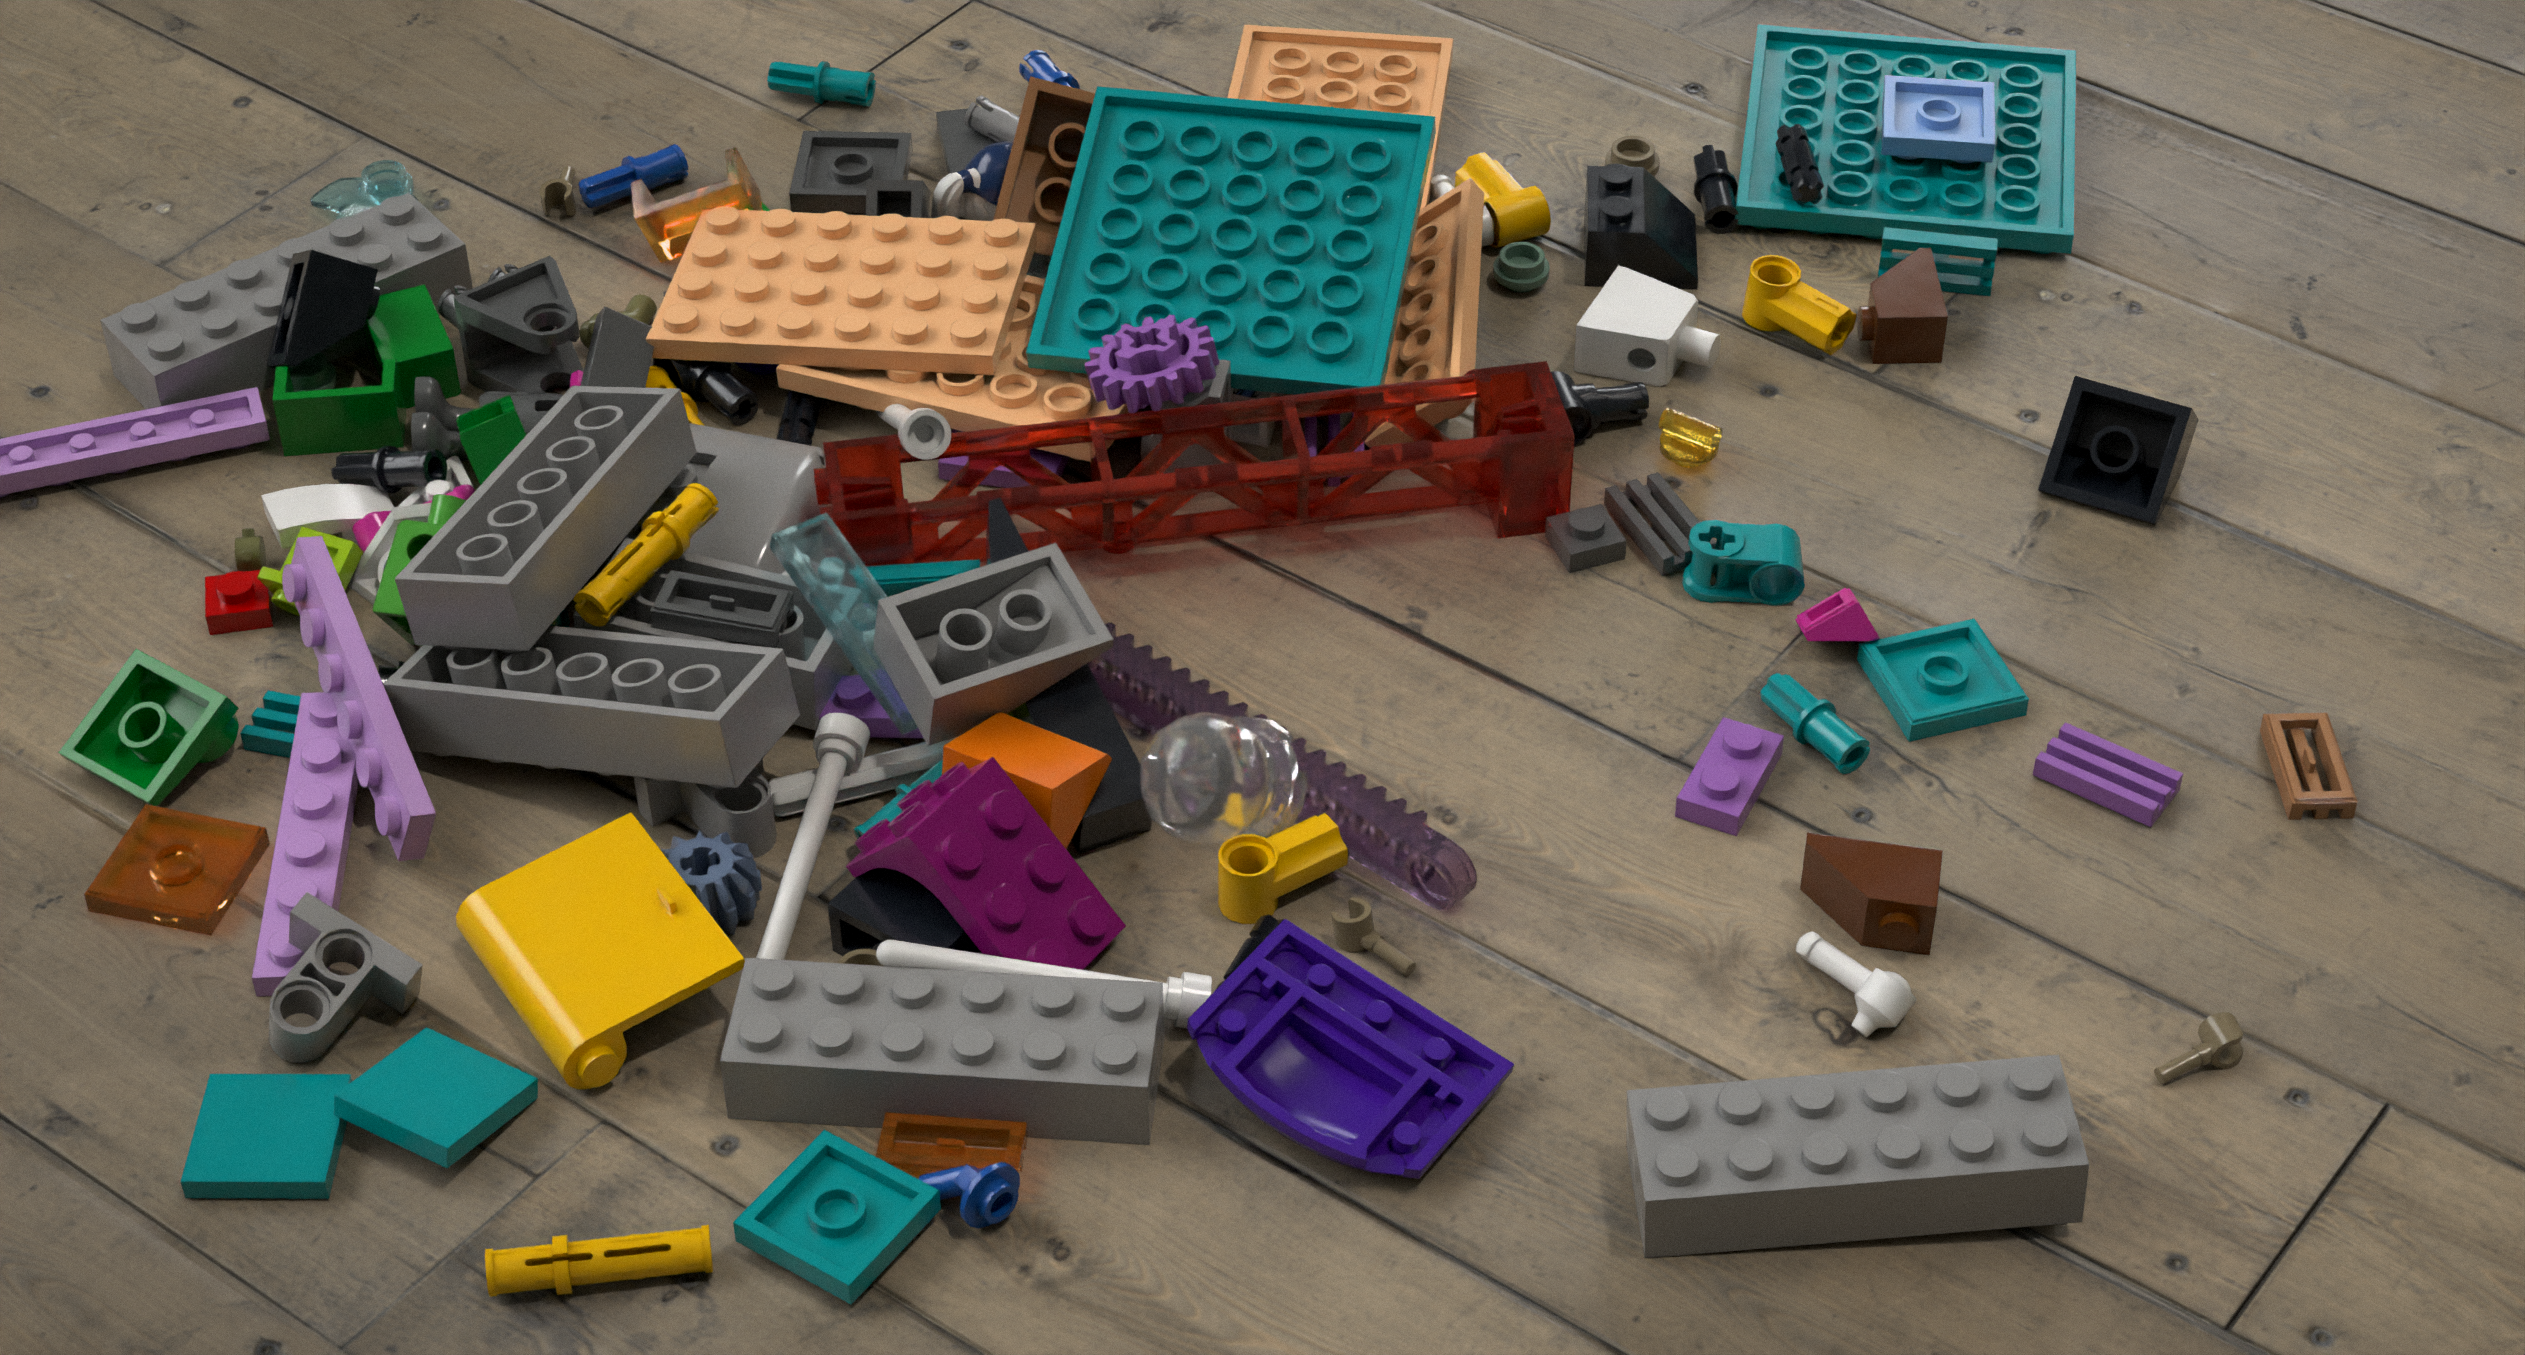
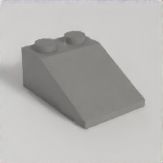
M1053 543L878 600L873 648L927 745L930 746L960 736L998 712L1008 714L1112 648L1114 639L1057 543Z

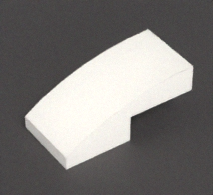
M355 484L310 485L261 495L265 514L282 549L293 545L302 526L330 535L337 533L340 538L353 541L358 545L352 530L353 525L371 512L392 511V507H394L387 493H383L376 487Z

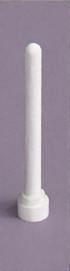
M892 404L884 412L876 411L882 420L898 430L902 447L918 459L930 460L937 458L946 451L950 444L951 428L948 421L932 409L917 408L910 410L902 404Z
M830 713L823 716L819 722L813 740V748L816 752L819 767L756 958L785 959L844 773L862 761L870 738V731L867 725L852 715Z
M897 940L883 941L876 951L877 959L883 966L1157 982ZM1183 972L1181 978L1169 976L1167 982L1163 983L1164 1018L1174 1019L1175 1027L1187 1028L1188 1018L1211 995V976Z

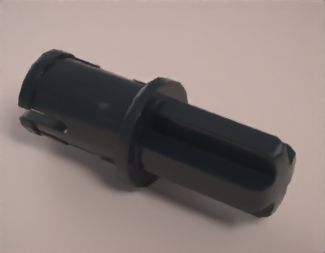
M1705 145L1702 147L1703 152L1695 155L1693 160L1697 177L1694 183V195L1697 201L1702 204L1706 228L1716 234H1725L1731 232L1738 225V219H1735V215L1739 214L1736 210L1735 202L1738 184L1735 176L1729 172L1725 152L1714 150L1713 145Z
M383 446L377 452L340 454L336 457V467L331 468L333 479H338L339 484L372 486L378 488L383 493L391 494L400 491L402 487H426L428 483L434 480L445 481L447 477V462L443 453L438 449L400 451L395 446Z

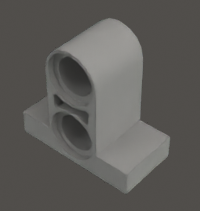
M763 758L737 788L717 789L705 784L679 781L658 782L652 778L634 776L639 813L652 827L685 812L709 838H714L720 833L727 831L732 842L747 843L749 851L754 858L766 854L776 843L777 832L771 787L760 774L764 772Z
M306 892L290 911L289 943L302 950L304 955L277 986L270 998L268 1040L272 1050L281 1059L292 1063H307L316 1060L329 1049L371 995L404 1014L420 994L423 964ZM338 962H347L359 970L350 975H337L327 968ZM303 1013L313 1016L317 1022L308 1027H295L288 1024L285 1019L291 1015Z

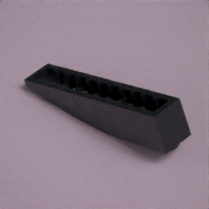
M1001 498L988 502L986 565L1029 552ZM1088 663L1012 710L1013 717L1104 752L1112 758L1071 839L1078 854L1151 830L1156 793Z

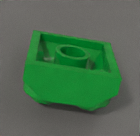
M135 649L58 753L70 762L156 808L197 763L216 760L231 748L238 734L239 724L235 713L239 708L227 696Z

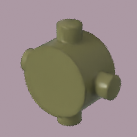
M254 528L242 529V537L235 538L237 571L261 570L262 566L266 567L264 540L262 536H255Z

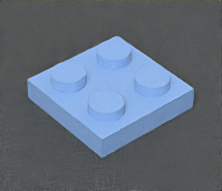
M1885 75L1881 155H1892L1908 160L1921 157L1949 159L1958 163H1972L1975 161L1993 162L1995 149L1994 82Z

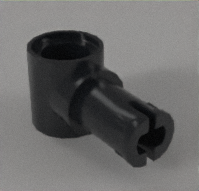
M653 358V365L664 368L677 389L688 395L692 394L699 401H709L732 424L739 426L746 424L756 415L758 410L756 401H758V397L753 391L742 385L732 376L731 362Z
M1558 371L1545 373L1536 378L1529 385L1525 394L1526 404L1549 445L1559 449L1575 447L1582 443L1591 434L1592 430H1596L1599 427V424L1623 420H1644L1648 414L1646 409L1649 408V396L1643 382L1596 388L1593 383L1575 384L1570 375Z

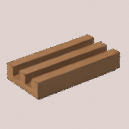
M2328 713L2263 714L2260 733L2288 820H2301L2303 810H2311L2314 819H2327L2329 810L2334 809L2338 810L2340 819L2354 818L2357 799ZM2284 729L2286 731L2305 792L2302 791L2300 781L2283 732ZM2303 729H2311L2331 791H2323L2315 767L2316 760L2312 748L2308 746Z

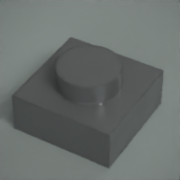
M1602 504L1546 517L1545 537L1569 573L1625 559L1627 540Z

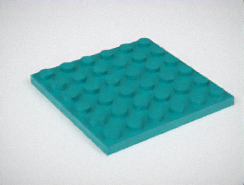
M1758 24L1736 210L1739 214L1735 215V219H1738L1739 225H1750L1758 229L1784 228L1806 230L1814 234L1841 233L1862 235L1870 239L1883 238L1884 227L1998 239L1997 247L2030 250L2039 254H2049L2052 252L2071 254L2074 238L2076 50ZM1885 75L1994 82L1995 149L1993 162L1975 161L1972 163H1958L1949 159L1921 157L1908 160L1892 155H1881ZM1784 124L1788 127L1800 124L1806 130L1808 142L1811 145L1819 169L1818 172L1824 184L1821 190L1823 198L1815 205L1811 202L1800 205L1792 197L1791 187L1788 184L1780 159L1781 156L1775 144L1778 140L1777 130Z
M1097 86L1026 350L1028 367L1087 374L1085 363L1091 361L1089 350L1091 348L1104 347L1101 337L1104 335H1115L1121 329V325L1126 323L1134 327L1142 326V322L1146 317L1151 316L1154 323H1156L1161 318L1165 319L1168 315H1175L1177 324L1192 317L1196 319L1197 327L1205 325L1209 327L1211 337L1214 338L1219 360L1231 361V388L1381 403L1436 134L1435 116Z

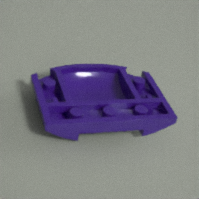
M1284 919L1188 1018L1187 1022L1192 1040H1197L1208 1066L1238 1101L1260 1120L1284 1137L1321 1157L1351 1168L1377 1174L1403 1175V1177L1420 1179L1508 1078L1514 1067V1063L1287 919Z

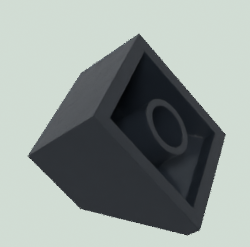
M1623 164L1587 166L1584 212V286L1604 287L1619 265L1678 289L1697 290L1698 265L1695 214L1644 167H1628Z
M2075 376L2038 491L2156 525L2181 476L2199 419L2190 407Z

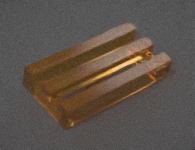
M886 1112L876 1157L917 1179L923 1174L965 1166L966 1164L981 1169L992 1164L1004 1162L1012 1165L1019 1173V1171L1022 1172L1024 1162L1023 1150H1026L1028 1141L1027 1123ZM896 1140H898V1141H912V1142L936 1143V1145L896 1142ZM965 1145H966V1146L1007 1148V1150L986 1149V1148H973V1147H965Z

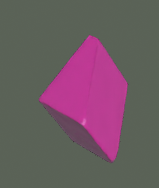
M1850 588L1838 591L1797 615L1795 619L1807 641H1876L1880 639Z

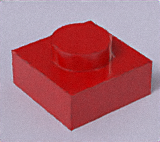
M260 570L233 571L223 575L205 577V617L210 635L273 627L272 593L257 578Z

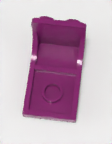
M994 757L970 769L963 762H960L941 775L933 784L928 779L916 786L897 803L902 812L891 822L887 818L881 820L857 839L854 844L861 852L846 865V868L854 878L876 868L893 869L912 877L930 890L942 902L982 954L1083 970L1126 927Z

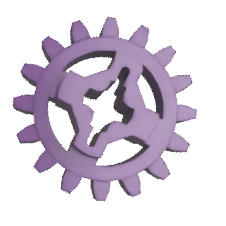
M1168 315L1165 319L1161 318L1156 323H1154L1151 316L1146 317L1142 322V326L1134 327L1127 323L1121 325V329L1115 335H1104L1101 337L1104 347L1091 348L1089 350L1091 361L1085 363L1095 400L1097 402L1106 400L1110 410H1115L1123 404H1127L1129 413H1135L1140 408L1144 409L1149 404L1153 411H1159L1162 407V402L1167 400L1179 405L1184 402L1183 398L1189 392H1202L1204 390L1202 380H1210L1216 377L1214 366L1219 365V358L1214 338L1211 337L1207 325L1197 327L1196 319L1192 317L1177 324L1175 315Z

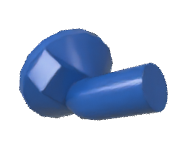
M1004 1162L992 1164L981 1169L966 1164L965 1166L923 1174L919 1177V1180L939 1190L940 1200L961 1196L960 1215L970 1227L978 1229L999 1223L1008 1217L1014 1210L1019 1197L1020 1175L1012 1165Z

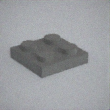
M803 131L789 193L791 211L822 214L831 211H841L844 213L866 214L867 179H908L913 152L911 133Z

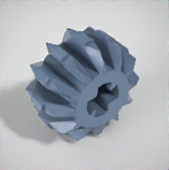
M699 829L696 838L686 841L673 836L670 849H661L724 932L734 935L738 921L754 919V909L757 906L756 902L760 900L759 891L762 890L760 870L756 868V862L749 851L747 843L732 842L727 831L720 833L714 838H706L701 829Z

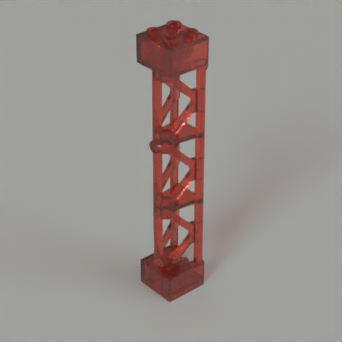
M1543 361L1473 369L1463 376L951 433V441L946 451L939 457L930 460L967 456V463L929 501L908 503V498L904 499L900 463L926 460L918 459L908 453L902 447L898 434L823 442L825 467L815 468L813 472L818 506L829 504V507L819 508L820 516H818L822 552L834 551L835 553L824 555L827 585L856 592L855 567L979 559L980 562H986V537H976L987 529L988 502L997 498H1001L1009 515L1017 514L1045 529L1042 531L1019 533L1028 551L1057 543L1062 553L1103 548L1109 553L1122 554L1130 551L1134 544L1483 503H1486L1498 539L1545 533L1546 517L1570 512L1575 436L1548 363ZM1475 398L1473 438L1449 439L1416 414V405ZM1354 412L1352 421L1317 456L1310 457L1299 418ZM1283 420L1284 460L1261 462L1224 435V427ZM1385 422L1392 423L1414 440V442L1371 446L1370 450L1354 452ZM1162 434L1160 443L1125 478L1113 479L1105 440ZM1090 442L1092 482L1069 484L1032 458L1029 449ZM1193 444L1202 446L1224 462L1222 464L1178 468L1173 473L1162 474ZM999 466L1006 467L1030 484V486L977 491V495L969 496ZM1408 469L1433 484L1430 486L1365 493L1394 470ZM1351 476L1327 496H1324L1323 482L1327 478ZM1257 486L1261 489L1262 494L1251 489L1250 487ZM1213 491L1241 507L1172 515L1196 495L1203 492ZM1158 498L1133 518L1132 504L1136 500ZM1055 510H1068L1070 512L1071 519ZM961 521L939 539L938 527L942 523Z

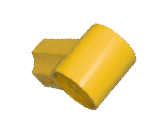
M1485 152L1469 156L1462 168L1455 172V187L1471 178L1484 192V205L1487 207L1495 224L1494 242L1490 245L1493 248L1547 234L1550 230V211L1542 191L1536 186L1522 188L1497 160H1492Z
M1765 255L1756 258L1750 266L1742 309V316L1745 322L1762 331L1773 332L1785 329L1830 356L1841 349L1848 335L1854 329L1857 314L1845 305L1800 281L1801 270L1791 259L1778 255Z
M1324 813L1320 816L1310 817L1268 838L1256 834H1241L1225 841L1218 851V907L1222 914L1234 922L1255 924L1261 916L1267 914L1272 916L1278 907V897L1346 866L1348 862V848L1342 840L1338 825Z

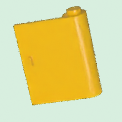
M632 812L480 887L463 901L456 915L457 928L566 1083L578 1090L600 1087L615 1078L627 1056L624 1031L742 970L745 963L744 957Z

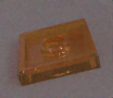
M145 804L85 892L84 897L88 911L212 936L270 845L266 827Z

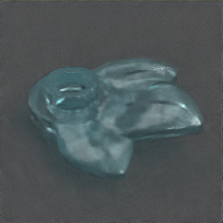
M381 160L366 166L362 170L361 177L340 178L315 193L310 202L314 207L337 212V220L353 216L381 204V202L388 198L401 196L408 192L415 199L417 198L413 195V178L406 172L404 165L393 160Z

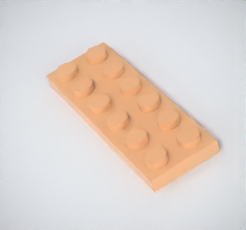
M1471 178L1420 209L1381 403L1368 402L1365 444L1379 458L1399 446L1406 447L1412 444L1424 431L1444 419H1453L1459 416L1474 401L1484 192Z

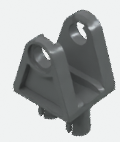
M550 255L519 269L515 265L505 264V271L508 274H505L498 267L490 275L487 283L471 290L457 285L454 286L455 293L458 294L457 296L450 289H447L440 296L438 301L439 314L459 330L467 380L474 387L485 392L516 393L520 391L527 392L529 395L552 394L546 391L557 387L570 388L571 373L577 370L584 372L572 343L577 342L579 339L580 331L577 312L558 265Z

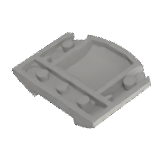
M689 423L697 453L625 537L635 540L642 531L643 522L652 513L662 512L677 499V496L689 484L698 483L707 487L714 494L718 501L715 507L719 508V512L692 536L690 547L686 552L782 574L792 566L794 559L798 557L809 559L823 528L827 512L829 488L823 468L825 460L821 447ZM622 542L614 549V551L605 560L603 569L607 566V564L609 563L615 552L618 550Z

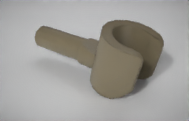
M572 166L563 167L559 178L548 180L541 185L539 192L545 216H549L550 209L558 204H565L568 216L576 214V204L572 189V182L576 171Z
M1354 897L1348 900L1350 919L1342 918L1335 912L1331 913L1336 944L1341 950L1358 952L1367 949L1371 953L1377 954L1406 977L1414 971L1416 963L1388 943L1381 934L1374 930L1372 909L1370 903L1365 899Z
M2220 1012L2206 1018L2198 1028V1035L2202 1044L2155 1068L2154 1073L2157 1080L2161 1084H2165L2198 1066H2204L2210 1062L2217 1068L2222 1069L2236 1066L2242 1059L2243 1048L2240 1041L2244 1034L2235 1016L2229 1012Z

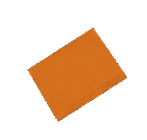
M998 712L943 746L942 775L960 762H963L970 769L994 757L1061 844L1067 849L1112 758L1104 752L1005 713Z

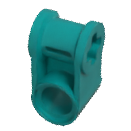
M1706 520L1696 524L1690 531L1688 545L1693 555L1691 563L1684 569L1682 585L1691 597L1709 603L1730 601L1763 603L1777 606L1790 603L1802 594L1805 583L1800 537L1795 530L1787 525L1777 523L1765 525L1741 524L1720 520ZM1712 538L1717 539L1715 549H1712L1710 544ZM1712 573H1715L1716 578L1714 585L1710 584Z

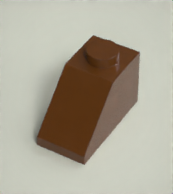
M1919 248L1870 283L1868 306H1860L1858 309L1857 331L1859 341H1868L1872 364L1942 363L1948 315L1931 248Z
M1807 833L1800 890L1861 946L1930 955L1938 903L1943 850Z

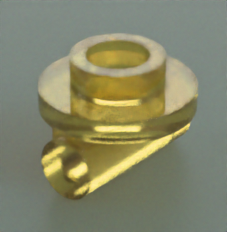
M1669 407L1663 411L1659 420V429L1661 430L1659 449L1666 459L1681 467L1693 468L1706 464L1717 456L1723 432L1722 428Z

